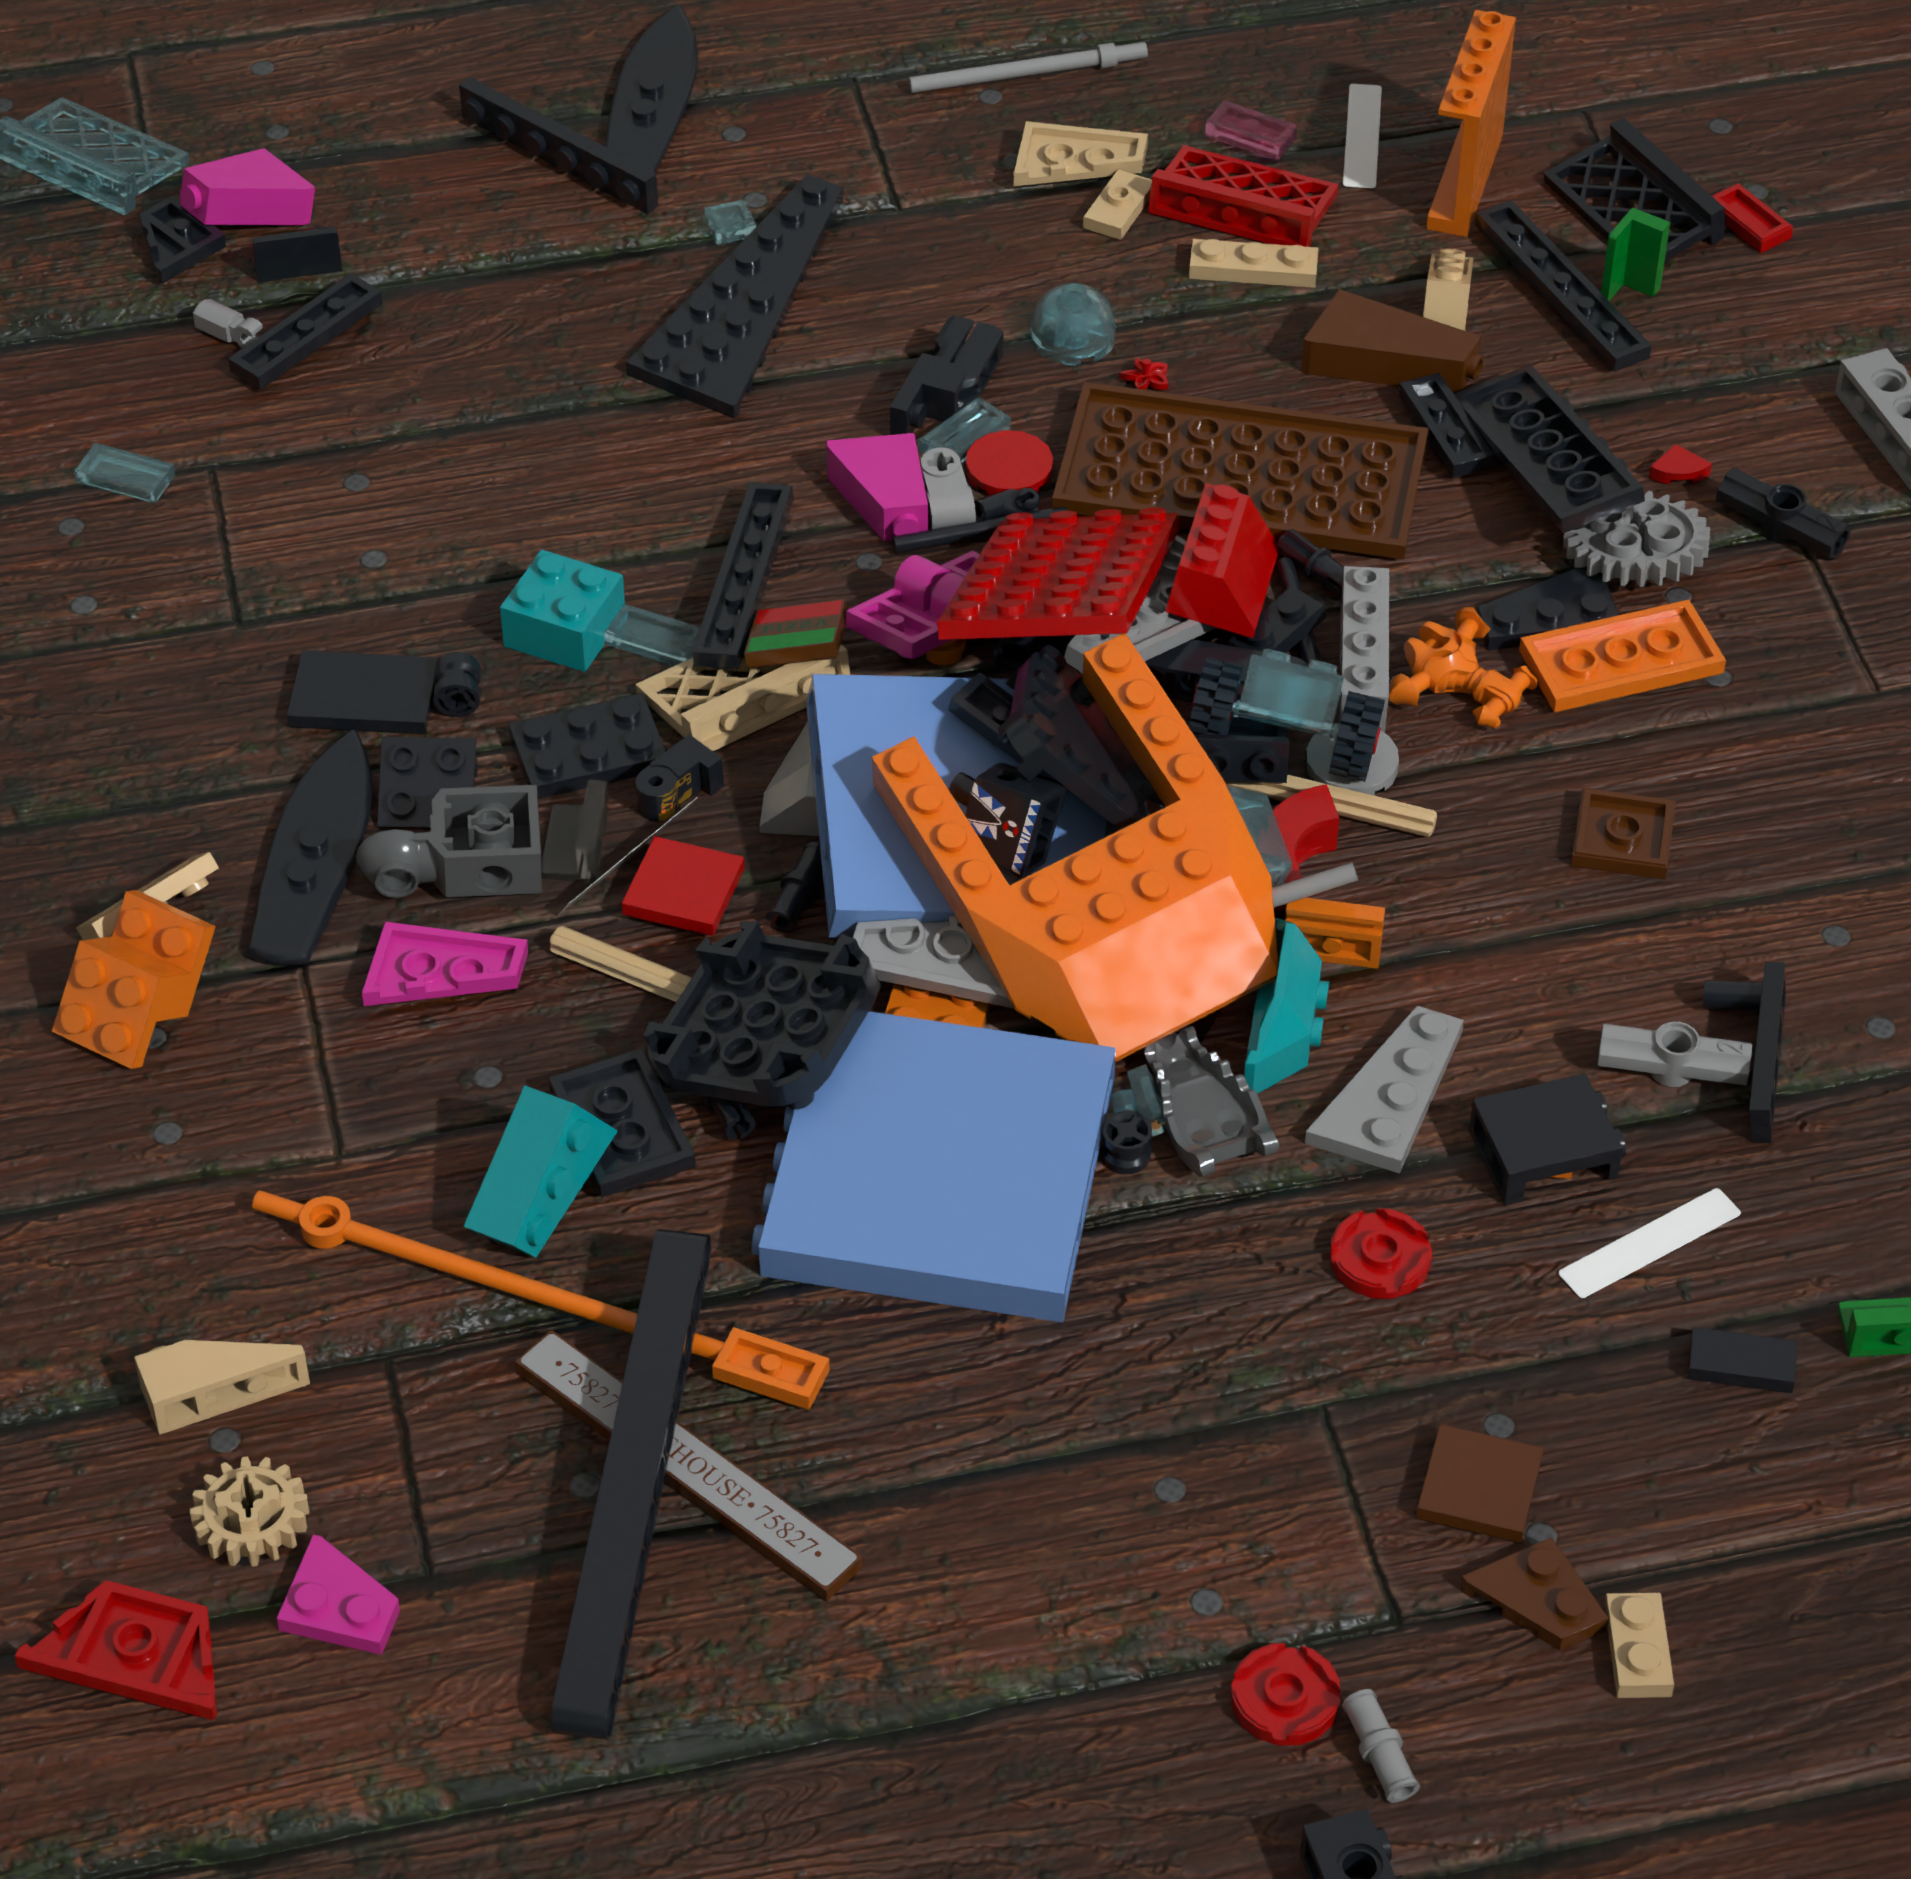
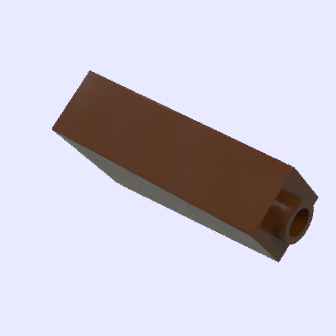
M1339 289L1304 338L1301 372L1310 375L1400 386V382L1440 373L1451 391L1455 394L1463 391L1470 379L1476 380L1483 367L1484 356L1479 354L1481 336Z

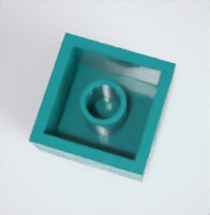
M541 549L500 606L504 647L586 672L626 614L623 574Z

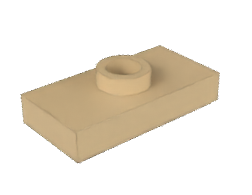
M1118 169L1084 215L1083 228L1121 240L1149 202L1152 179Z

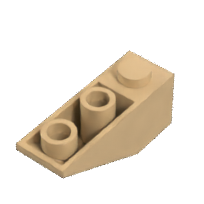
M1441 249L1440 254H1431L1423 317L1465 331L1473 257H1465V252L1458 249Z

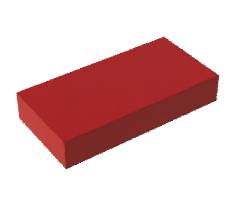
M1737 183L1712 195L1725 208V226L1759 253L1792 238L1794 227L1741 184Z

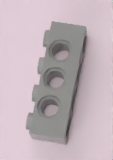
M1887 348L1841 360L1835 394L1911 490V378L1907 374L1906 368L1903 364L1898 363Z
M1344 566L1340 603L1339 723L1341 722L1348 691L1385 699L1379 725L1384 733L1389 699V568Z

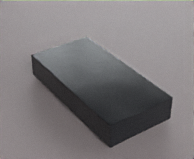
M1693 1327L1688 1379L1793 1393L1796 1374L1797 1341Z

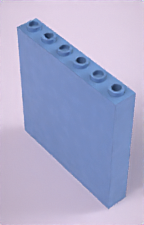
M812 675L806 706L829 937L839 938L843 934L853 938L857 922L917 918L919 922L926 923L949 921V916H955L874 787L872 756L915 736L948 790L951 782L960 772L976 779L978 775L997 763H1007L1019 767L1021 764L948 711L951 698L973 678ZM989 678L1013 696L1014 690L1005 684L1008 679ZM1067 789L1046 862L1025 877L1103 839L1107 819ZM957 802L965 815L967 807ZM994 860L1009 885L1021 880Z
M869 1011L830 1077L814 1092L813 1101L802 1109L795 1110L788 1106L786 1107L784 1132H788L786 1143H777L773 1161V1171L778 1173L775 1184L767 1183L765 1187L762 1211L767 1213L764 1225L757 1224L755 1226L752 1239V1255H759L760 1276L1063 1323L1102 1141V1126L1107 1117L1115 1079L1116 1047Z

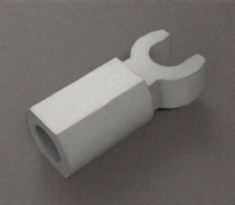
M211 299L201 301L193 312L195 328L228 343L235 341L241 348L257 339L258 337L255 334L263 328V324L252 317L244 319L242 313Z

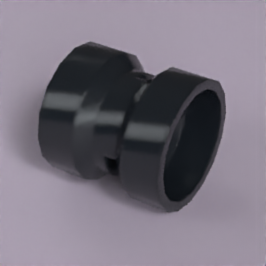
M462 652L447 653L437 660L434 674L436 685L433 702L441 713L452 717H462L475 712L479 707L480 689L478 685L480 683L481 667L478 660Z

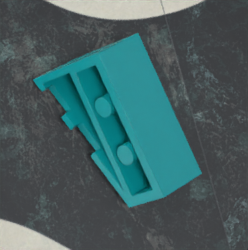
M524 1085L463 1227L487 1240L536 1258L618 1130L572 1102Z

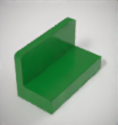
M1632 207L1610 233L1601 293L1609 301L1622 286L1629 287L1651 297H1654L1659 291L1669 236V221Z
M1911 1297L1842 1301L1839 1303L1838 1315L1849 1357L1911 1354Z

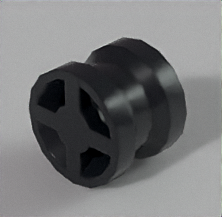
M1119 1111L1106 1118L1102 1126L1103 1143L1101 1150V1159L1105 1166L1119 1174L1131 1175L1142 1171L1151 1160L1152 1126L1149 1120L1142 1114L1134 1111Z

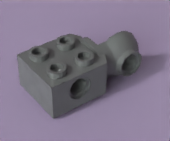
M537 785L441 788L432 799V815H430L431 832L414 833L397 829L378 832L363 841L357 849L355 858L361 874L371 884L376 886V889L381 894L388 897L399 898L407 896L415 891L418 884L433 883L445 897L542 893Z

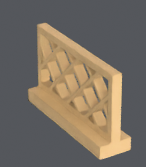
M840 645L838 657L757 668H748L745 658H742L739 669L694 666L693 658L636 683L635 686L637 694L643 693L647 704L680 735L685 738L690 734L710 750L715 751L806 708V700L813 674L850 675L847 649ZM704 670H718L716 676L695 675ZM728 671L749 672L747 678L727 677ZM760 672H761V673H767V674H765V675H763V676L758 677L759 674H760ZM665 688L679 689L677 695L657 693ZM690 689L710 690L708 696L688 695ZM721 691H728V692H726V693L720 695V692H721ZM682 709H690L680 714Z

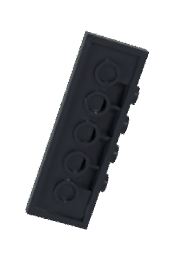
M1531 364L1454 394L1492 453L1562 533L1581 529L1591 522L1611 514L1624 512L1629 507L1645 502L1643 486L1629 472L1626 462L1621 457L1617 459L1612 454L1606 440L1603 437L1598 438L1592 432L1586 418L1583 416L1579 418L1573 411L1569 400L1565 396L1560 397Z

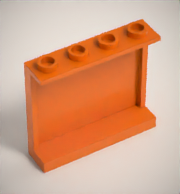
M1475 10L1438 109V115L1463 120L1428 214L1426 228L1428 230L1464 237L1468 236L1503 136L1516 17L1502 15L1495 11Z

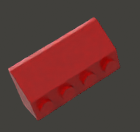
M1208 483L1205 484L1165 612L1250 638L1254 637L1279 552V546L1248 495L1241 494L1235 488L1228 485L1220 484L1215 486Z

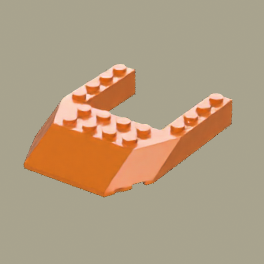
M1126 633L1120 634L1083 653V683L1165 805V808L1011 885L1004 878L915 736L872 756L874 787L1015 1011L1030 1020L1034 1017L1055 1030V1035L1063 1040L1116 1047L1115 1062L1277 980L1279 967L1271 875L1222 776Z

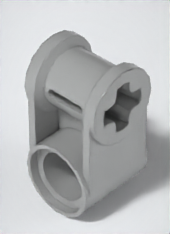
M944 447L933 448L925 452L921 458V471L924 477L923 482L928 502L929 529L976 522L972 490L967 484L958 454Z

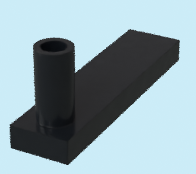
M1765 962L1763 982L1705 980L1704 1009L1760 1011L1749 1109L1751 1142L1772 1143L1786 1004L1785 962Z

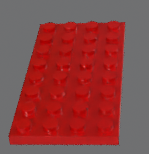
M1151 507L1140 510L1139 514L1121 515V511L1118 509H1104L1095 512L1094 516L1077 517V512L1075 511L1054 512L1050 515V518H1033V514L1025 512L1007 515L1006 520L1000 522L937 621L939 640L1128 633L1179 532L1178 513H1166L1164 508Z

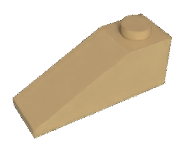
M183 1340L168 1346H159L147 1353L134 1356L140 1387L159 1435L310 1384L306 1356L302 1345Z

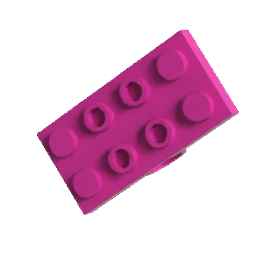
M970 551L941 566L919 555L908 557L900 565L896 573L893 589L846 611V627L865 636L866 639L878 642L898 652L900 656L910 659L921 657L926 652L955 640H939L937 621L980 554Z

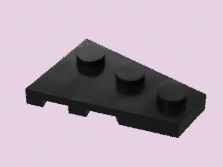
M1587 567L1572 569L1478 606L1477 611L1478 615L1490 628V631L1483 638L1488 651L1520 647L1521 637L1619 615L1606 582H1603V574L1598 573L1588 576Z

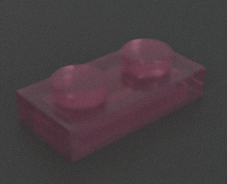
M1224 100L1207 120L1205 136L1279 161L1296 140L1298 125Z

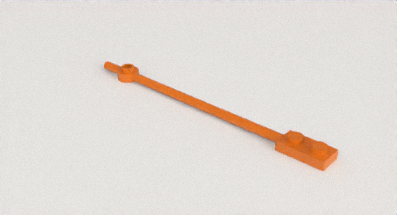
M259 1190L254 1196L252 1204L254 1210L300 1224L303 1239L313 1247L321 1249L333 1248L348 1240L631 1334L634 1333L637 1313L351 1220L348 1205L337 1197L320 1196L308 1201L304 1205ZM735 1327L732 1328L725 1342L695 1333L691 1351L692 1354L715 1361L712 1365L713 1379L810 1410L830 1371L829 1358Z

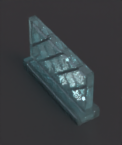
M63 97L21 121L9 116L0 119L1 160L123 215H127L136 209L137 195L189 164V153ZM62 114H65V115H68V116H70V117H72V118H56V117H58V116H60V115H62ZM84 130H101L104 132H84ZM55 131H78L79 133H55ZM119 144H133V145H135V146H121V147H116V145H119ZM86 145H110V147H87ZM142 159V161L119 162V160ZM148 159H167L163 161H148ZM135 174H143L135 179Z

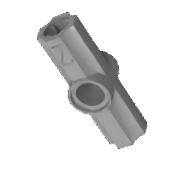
M1668 1022L1661 1025L1657 1030L1603 1023L1597 1065L1648 1072L1655 1081L1668 1087L1686 1085L1692 1078L1747 1086L1752 1044L1699 1036L1693 1027L1682 1022Z

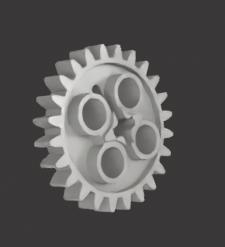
M1648 491L1644 495L1645 502L1629 507L1624 512L1611 514L1591 522L1581 529L1564 533L1563 548L1567 549V559H1575L1574 567H1587L1588 576L1602 573L1603 582H1608L1615 577L1620 578L1621 586H1625L1629 580H1636L1639 587H1644L1646 580H1652L1655 584L1661 586L1664 577L1677 582L1679 581L1680 573L1692 575L1694 567L1703 566V559L1708 558L1710 527H1706V517H1698L1697 508L1685 509L1686 501L1681 500L1672 504L1670 503V495L1666 494L1656 499L1653 498V492Z

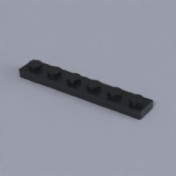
M471 77L459 84L461 110L464 119L646 214H649L658 207L657 175L655 172Z
M1512 200L1476 212L1475 226L1614 372L1650 358L1652 345Z
M749 482L692 651L694 666L739 669L756 610L759 608L793 504L792 485Z

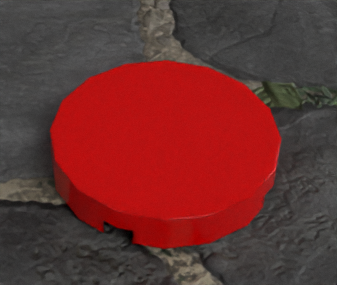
M1003 430L988 433L977 439L967 451L966 475L970 485L977 491L978 486L986 490L987 496L1008 489L1020 490L1026 487L1032 488L1039 493V488L1045 483L1047 486L1052 480L1053 455L1049 446L1038 437L1026 432Z
M1377 1208L1376 1213L1364 1214V1210L1351 1214L1338 1224L1331 1238L1330 1263L1338 1280L1353 1292L1370 1298L1393 1299L1411 1293L1424 1283L1431 1269L1432 1247L1424 1227L1411 1216L1393 1209Z
M1271 1643L1251 1651L1238 1664L1234 1673V1679L1231 1684L1232 1710L1241 1726L1259 1740L1278 1746L1302 1745L1320 1738L1334 1724L1340 1709V1678L1330 1661L1314 1649L1300 1645V1649L1286 1647V1643Z

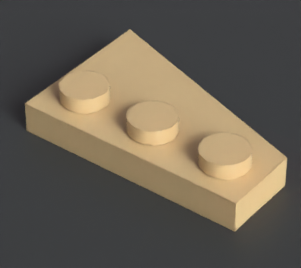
M1026 121L1014 170V187L1114 176L1118 169L1132 174L1142 173L1148 145V134Z

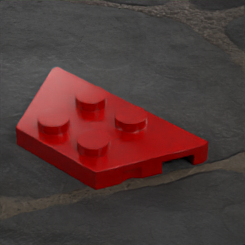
M105 1580L86 1595L81 1605L68 1609L52 1622L54 1630L32 1648L25 1643L15 1654L16 1664L19 1669L210 1720H215L217 1716L211 1628L207 1606Z

